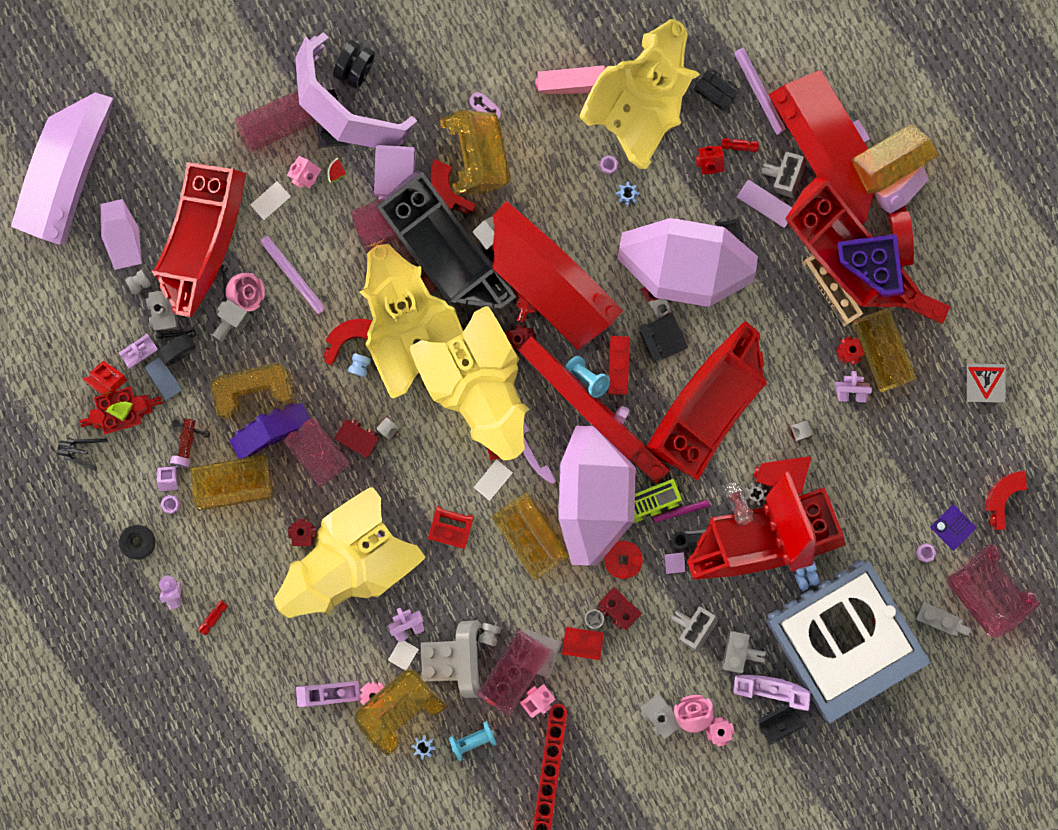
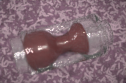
M728 483L723 492L731 504L735 521L739 525H746L752 522L754 514L746 502L741 483Z

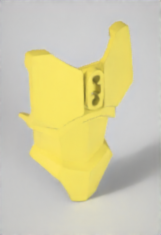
M670 19L653 31L643 35L642 46L644 50L635 60L622 61L617 66H609L599 75L580 114V119L586 125H605L609 131L617 135L628 160L639 169H646L650 165V158L663 135L670 128L681 124L682 96L688 89L692 79L700 75L697 71L684 68V53L688 33L683 24L674 19Z
M389 244L375 246L367 253L366 283L360 293L368 299L373 316L368 330L366 346L372 355L390 397L395 399L407 393L413 380L419 374L410 351V346L414 345L416 340L446 343L461 335L463 329L454 307L449 306L444 300L429 294L420 278L421 266L412 265ZM456 343L454 349L460 350V343ZM464 360L463 366H468L469 360Z
M485 306L474 312L463 333L446 343L421 340L410 346L414 362L433 401L441 404L446 409L460 412L471 428L472 440L480 442L502 460H512L520 456L525 450L524 417L530 409L521 403L514 385L518 373L517 363L519 357L512 348L491 309ZM456 343H460V350L454 349ZM464 360H469L468 366H463Z
M370 487L331 512L321 521V527L316 535L315 548L301 561L290 563L288 574L274 601L278 611L287 618L311 613H326L330 616L336 605L350 597L370 598L373 596L378 598L425 559V556L417 545L404 542L392 536L382 522L381 497L374 488ZM378 531L384 532V537L378 538ZM363 542L368 543V544H369V548H367V549L363 548V547H362V543H363Z

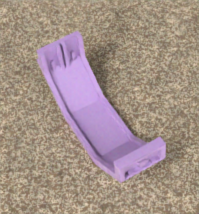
M324 32L318 37L313 36L310 40L305 36L295 58L299 105L337 141L376 148V145L401 146L407 140L417 120L411 116L405 122L395 124L351 114L316 80L314 62L319 59L318 54L323 51L325 47L323 43L329 37Z

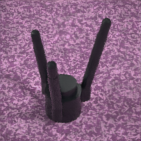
M68 438L67 441L61 440L58 444L57 454L64 456L65 460L73 461L95 471L97 470L96 467L72 457L76 453L88 454V451L77 449V446L74 444L107 442V439L74 440Z

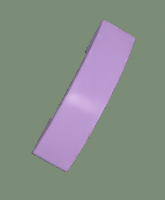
M524 421V434L529 432V429ZM524 438L525 450L523 453L531 467L547 482L551 484L556 483L547 465L542 468L539 467Z
M760 675L735 676L734 694L750 698L755 694L790 702L789 707L809 711L811 692L797 684Z

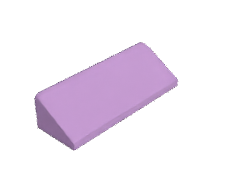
M747 180L737 198L785 228L788 224L785 218L792 207L752 181Z

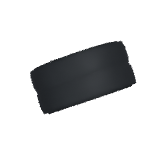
M142 525L127 527L119 537L120 550L130 559H144L155 548L156 542L153 532ZM135 537L142 539V545L139 548H135L132 545V540Z

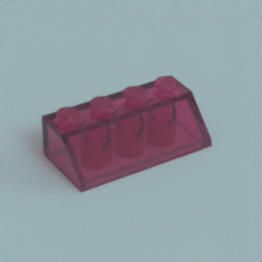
M298 90L235 118L238 130L250 153L317 123L299 105Z
M518 630L477 693V696L507 716H511L553 650L532 636Z

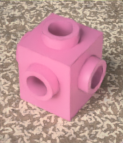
M298 156L295 163L290 167L287 176L293 179L291 183L297 187L302 188L304 186L310 189L322 169L311 161Z
M375 681L372 684L368 682L360 690L362 692L360 695L362 700L360 702L367 709L371 708L374 710L376 707L380 709L387 702L385 699L388 696L386 693L387 689L380 682L378 684ZM370 693L377 695L375 700L370 699Z
M543 684L538 689L534 686L526 692L528 696L520 704L530 717L533 718L538 713L544 714L551 709L550 704L555 698Z
M723 717L714 718L709 727L705 729L707 739L711 740L713 744L717 743V746L729 744L728 741L733 740L732 735L735 734L733 724L729 723L727 719L723 720ZM723 729L724 735L719 736L717 731Z

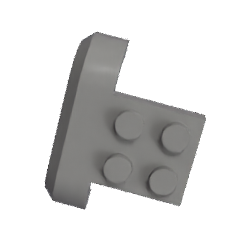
M478 620L461 621L456 630V641L421 643L422 682L458 680L459 690L464 698H482L486 691L482 690L479 684L477 632L479 628H482V624Z

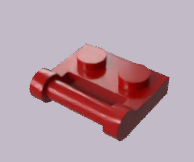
M437 506L428 539L465 549L474 516L470 514L466 516ZM440 516L466 523L465 528L439 522Z

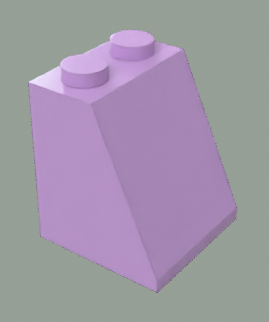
M376 145L374 195L379 197L378 200L382 201L402 181L415 172L416 151L414 147Z

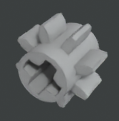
M750 483L751 489H744L748 493L743 498H749V505L756 502L760 506V500H766V497L763 495L767 490L761 489V483L757 487ZM753 489H755L756 492H760V495H758L757 500L755 497H751Z

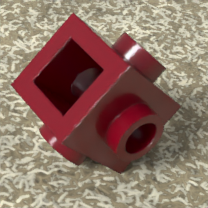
M526 325L515 326V330L505 331V335L513 349L518 350L531 336L537 340L533 328H526Z
M296 519V523H292V527H288V538H292V546H313V538H316V527H313V523H308V519ZM302 529L305 531L303 536L300 535Z

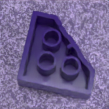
M896 234L838 242L842 266L883 297L904 295Z
M290 403L283 407L284 410L277 408L271 411L270 415L264 413L256 417V421L246 424V429L242 428L236 431V436L229 441L239 460L250 457L310 425L312 421L303 404L294 405V403Z

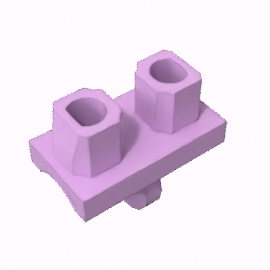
M146 334L120 351L119 354L127 367L131 369L157 352L158 348L149 334Z
M852 371L851 376H844V382L835 381L834 385L838 401L844 402L849 401V392L856 393L855 400L857 402H866L872 387H870L869 383H861L864 381V377L857 376L856 371Z
M169 575L162 577L159 583L161 603L166 602L169 610L180 607V601L182 600L180 595L182 589L181 582L176 583L175 578Z
M398 608V615L392 617L394 622L388 625L391 636H395L399 642L408 638L405 630L411 627L415 634L424 631V621L420 611L411 613L410 609L403 612L401 608Z

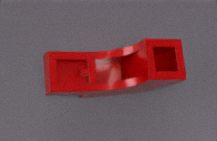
M434 159L431 168V184L451 212L457 206L458 211L464 214H468V212L473 214L476 204L456 195L449 186L452 167Z
M905 205L891 214L886 211L891 235H897L900 266L913 265L912 223L910 213Z
M352 319L334 328L325 340L326 343L331 345V348L327 347L323 358H325L324 362L333 367L342 346L347 341L354 338L368 340V330L372 320Z
M1026 471L1014 472L1002 477L989 491L985 511H993V515H990V524L994 526V530L1005 529L1004 508L1008 497L1016 491L1027 490Z

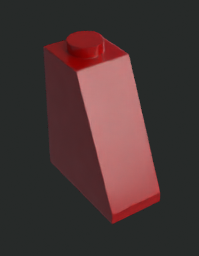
M807 456L761 463L754 470L753 478H756L755 483H761L773 488L786 472H789L798 495H801L812 457Z

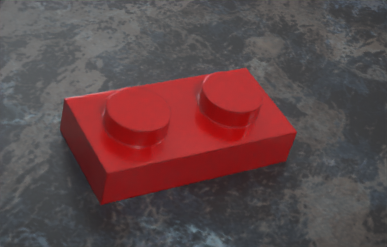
M923 294L907 309L943 324L951 306Z

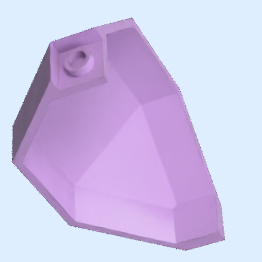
M669 218L623 232L617 259L656 298L710 307L753 283L758 256L724 227Z
M594 426L575 427L560 464L559 522L572 565L597 566L634 523L636 468Z

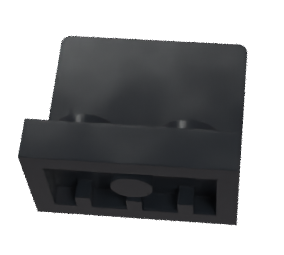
M673 314L638 327V331L653 364L688 348Z

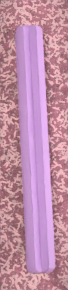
M745 49L737 50L734 55L777 135L783 133L786 127Z
M268 236L264 237L260 241L263 247L317 314L322 313L325 310V306Z

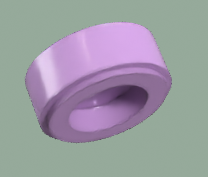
M172 456L170 464L189 468L190 459Z

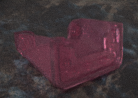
M990 543L947 577V584L989 636L996 638L1017 627L1040 605V602L1032 592H1019L997 565L1001 557L1000 552Z

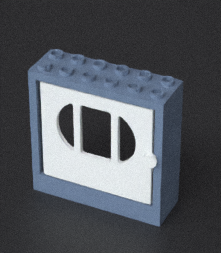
M856 561L850 565V570H842L833 575L835 579L832 581L825 580L817 585V590L804 592L800 595L802 599L789 601L784 605L785 609L781 611L774 610L767 615L768 619L765 620L804 687L811 692V698L823 719L829 723L930 663L870 561ZM849 597L864 601L872 609L876 621L875 631L872 636L869 635L850 604ZM839 602H843L865 639V642L845 654L841 653L819 616L820 613ZM812 619L817 623L836 658L822 656L811 645L809 626ZM779 623L783 627L784 631L786 632L787 636L789 637L790 641L795 647L797 653L799 654L800 658L802 659L803 663L805 664L806 668L808 669L809 673L811 674L812 678L814 679L815 683L817 684L827 703L824 701L823 697L821 696L820 692L818 691L817 687L815 686L814 682L812 681L811 677L809 676L808 672L806 671L805 667L803 666L802 662L800 661L799 657L797 656L796 652L794 651L793 647L791 646L790 642L788 641L787 637L785 636L784 632L779 626Z

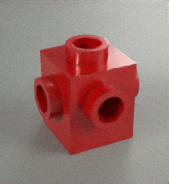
M721 145L698 148L699 156H695L696 167H700L702 175L725 172L724 155Z
M850 336L840 341L841 344L837 346L836 351L840 361H843L844 364L850 362L851 365L862 361L860 357L864 356V351H866L862 340L859 341L857 337L852 339ZM851 346H853L855 353L849 351Z

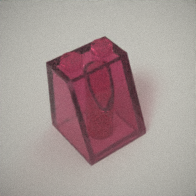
M384 198L350 211L365 253L377 245L386 244L398 238L376 207Z
M315 417L304 422L302 427L291 432L284 440L290 451L319 487L350 465L342 450Z

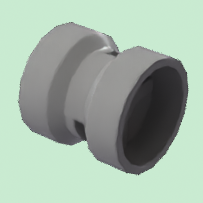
M142 269L136 273V276H129L125 279L134 295L139 294L142 288L147 289L152 286Z
M589 610L585 615V623L589 628L597 629L603 625L604 616L599 610Z
M483 622L482 630L484 632L479 635L478 641L496 646L498 642L496 634H500L501 627Z

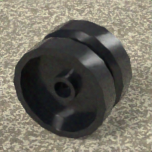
M349 40L335 64L333 78L341 82L348 78V85L359 89L372 67L376 54L375 51L367 47L361 50L359 43Z

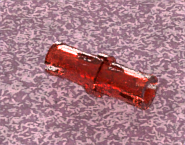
M184 418L182 434L179 435L180 446L177 454L179 457L190 458L191 445L195 439L193 433L196 420Z

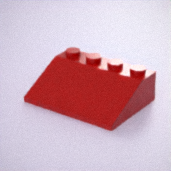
M786 472L766 496L763 509L765 515L771 519L769 523L772 532H776L777 546L779 549L782 548L784 552L782 557L785 565H789L790 570L795 571L813 565L816 538L789 472Z

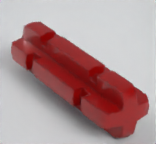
M723 138L721 148L757 152L759 143L757 141L748 142V140Z
M219 601L216 604V608L204 620L205 623L201 624L198 628L200 633L207 635L210 632V628L222 616L221 613L225 612L228 608L225 602Z

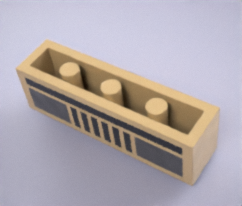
M813 255L804 260L803 266L844 327L863 315L855 300L844 291Z

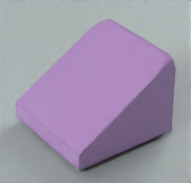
M177 466L157 469L159 491L178 490Z
M684 553L664 555L666 574L685 572Z

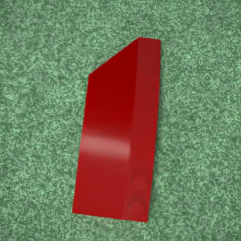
M819 70L794 80L768 94L816 176L827 179L861 224L867 222L869 208L881 170L822 71Z
M187 162L175 220L154 271H152L154 277H157L161 284L160 288L165 298L169 299L174 314L192 317L211 287L223 262L235 228L246 173L230 168Z
M816 177L801 192L785 220L823 268L860 306L910 308L923 295L903 267H901L904 295L883 297L842 266L838 242L872 238V235L860 223L827 179Z
M507 201L493 215V270L540 312L576 350H579L609 327L623 312L612 298L571 257Z
M744 321L710 355L665 414L646 446L648 450L691 478L699 480L730 428L763 387L767 386L762 369L764 367L763 354L759 347V340H761L760 332L747 321Z
M825 487L800 495V501L816 538L814 557L846 546L844 535ZM763 507L748 511L749 515L745 519L738 518L737 513L711 517L709 525L701 535L693 555L687 561L693 580L738 576L785 566L782 557L784 552L782 548L779 549L777 546L776 532H772L769 523L771 519L765 515Z

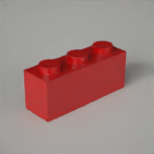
M610 336L608 375L610 385L608 395H628L630 337Z

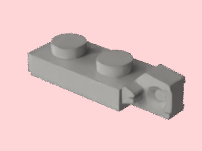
M922 602L915 619L949 635L957 636L959 632L969 636L971 628L962 625L963 620L960 617L925 602Z

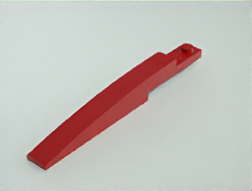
M531 336L518 349L575 409L656 484L670 471V468L662 460L648 450L646 445L625 427L606 405L598 398L592 397L589 394V389L536 339Z

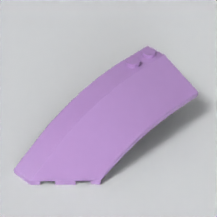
M95 92L48 117L32 156L11 227L59 245L66 244L82 188L101 137L104 134L114 98Z

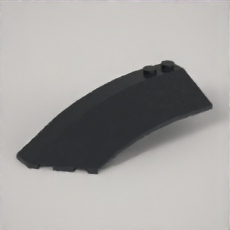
M417 170L376 206L413 258L449 302L503 308L516 298L508 284L493 270L492 263L466 232L422 171Z

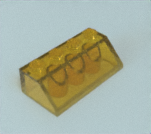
M910 124L852 159V162L867 193L871 194L881 192L938 157V154L930 138L913 124Z
M889 307L852 321L880 393L917 379Z
M267 455L190 467L193 500L198 511L274 498Z
M527 492L491 516L533 580L569 557L568 552Z

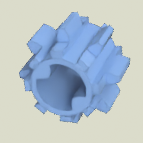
M629 182L626 183V186L619 185L620 191L615 194L620 197L618 203L626 202V207H628L629 202L636 203L635 197L640 194L635 191L637 185L630 186ZM625 190L631 191L630 198L624 197Z
M426 735L423 736L422 740L416 737L417 744L411 745L412 748L416 749L414 756L420 754L421 760H423L426 754L431 757L430 750L436 749V747L431 746L433 739L426 740ZM421 742H425V745L429 747V750L427 752H421L422 750L421 748H418V744Z

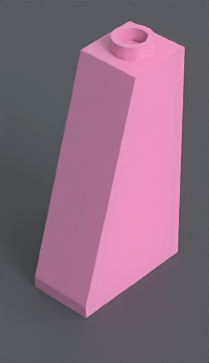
M594 66L538 72V78L535 81L536 88L542 94L590 93L597 78L606 67Z

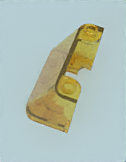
M408 669L355 712L354 720L370 743L388 756L399 744V740L394 733L423 708L429 714L437 715L447 705L416 671Z

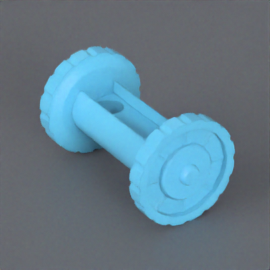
M575 356L569 360L565 368L589 386L588 391L592 397H601L607 391L610 379L606 374L596 376L585 368V360L580 356Z
M487 721L483 722L484 729L456 741L453 736L449 737L452 751L455 752L458 761L463 760L462 753L489 741L493 746L497 745L494 731L491 730Z

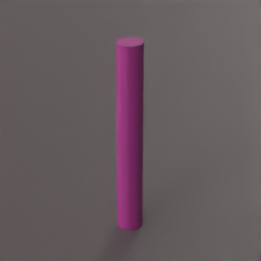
M707 499L654 515L653 519L655 523L710 507V503Z

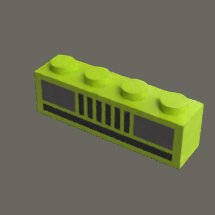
M674 479L635 494L634 523L644 520L642 516L650 514L652 517L661 513L660 509L666 506L668 509L679 506L678 502L682 499Z

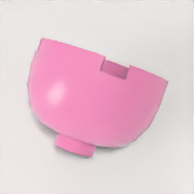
M253 273L237 274L231 278L226 286V298L245 311L257 309L260 306V301L265 296L263 282L260 278L254 276L255 274Z
M701 695L684 697L681 699V703L678 706L676 704L674 707L675 718L679 726L687 732L696 733L704 731L713 721V705L710 699H703Z

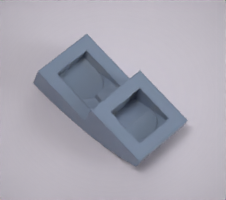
M160 357L144 366L166 400L182 390L171 370L163 363Z

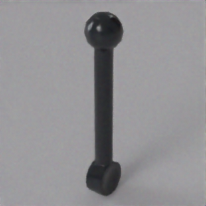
M222 265V266H221V271L223 272V288H224V298L222 299V302H223V301H224V302L227 301V298H226L227 274H226V272H227V270H228V267H227L226 265Z
M190 330L189 332L158 333L156 338L177 337L184 334L194 337L196 332Z
M178 420L172 422L173 427H181L203 435L204 438L210 436L209 431H201L181 424Z

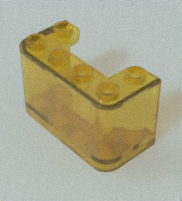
M461 110L439 118L441 128H449L451 135H459L465 170L458 172L460 179L457 183H453L454 193L485 194L508 185L510 172L499 118L495 113Z
M280 363L217 376L210 383L216 416L221 419L232 418L233 410L240 406L238 396L271 389L272 396L278 401H287V404L298 402L292 374Z

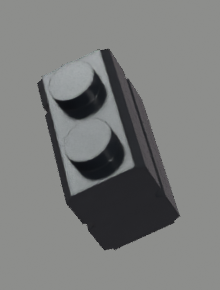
M707 69L694 87V91L725 112L739 92L736 89L737 86L729 80L727 82L721 78L722 75L716 70L710 71Z

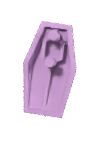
M124 200L102 203L101 237L114 269L142 264L139 227Z

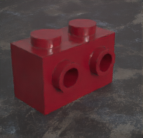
M352 418L350 421L345 419L334 439L369 459L380 441L376 437L378 433L370 428L367 431L360 428L361 423Z
M612 587L597 603L600 605L598 610L606 617L610 615L614 619L612 623L619 630L622 628L627 630L642 614L615 587Z

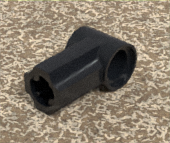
M706 529L675 532L670 537V543L676 549L697 547L696 545ZM677 535L684 537V543L681 546L675 543Z

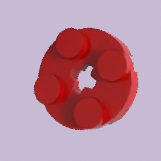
M618 541L605 555L604 562L607 571L612 576L627 579L635 576L640 571L643 559L640 549L634 543ZM620 555L628 556L627 565H625L624 563L620 565L618 563L620 561Z

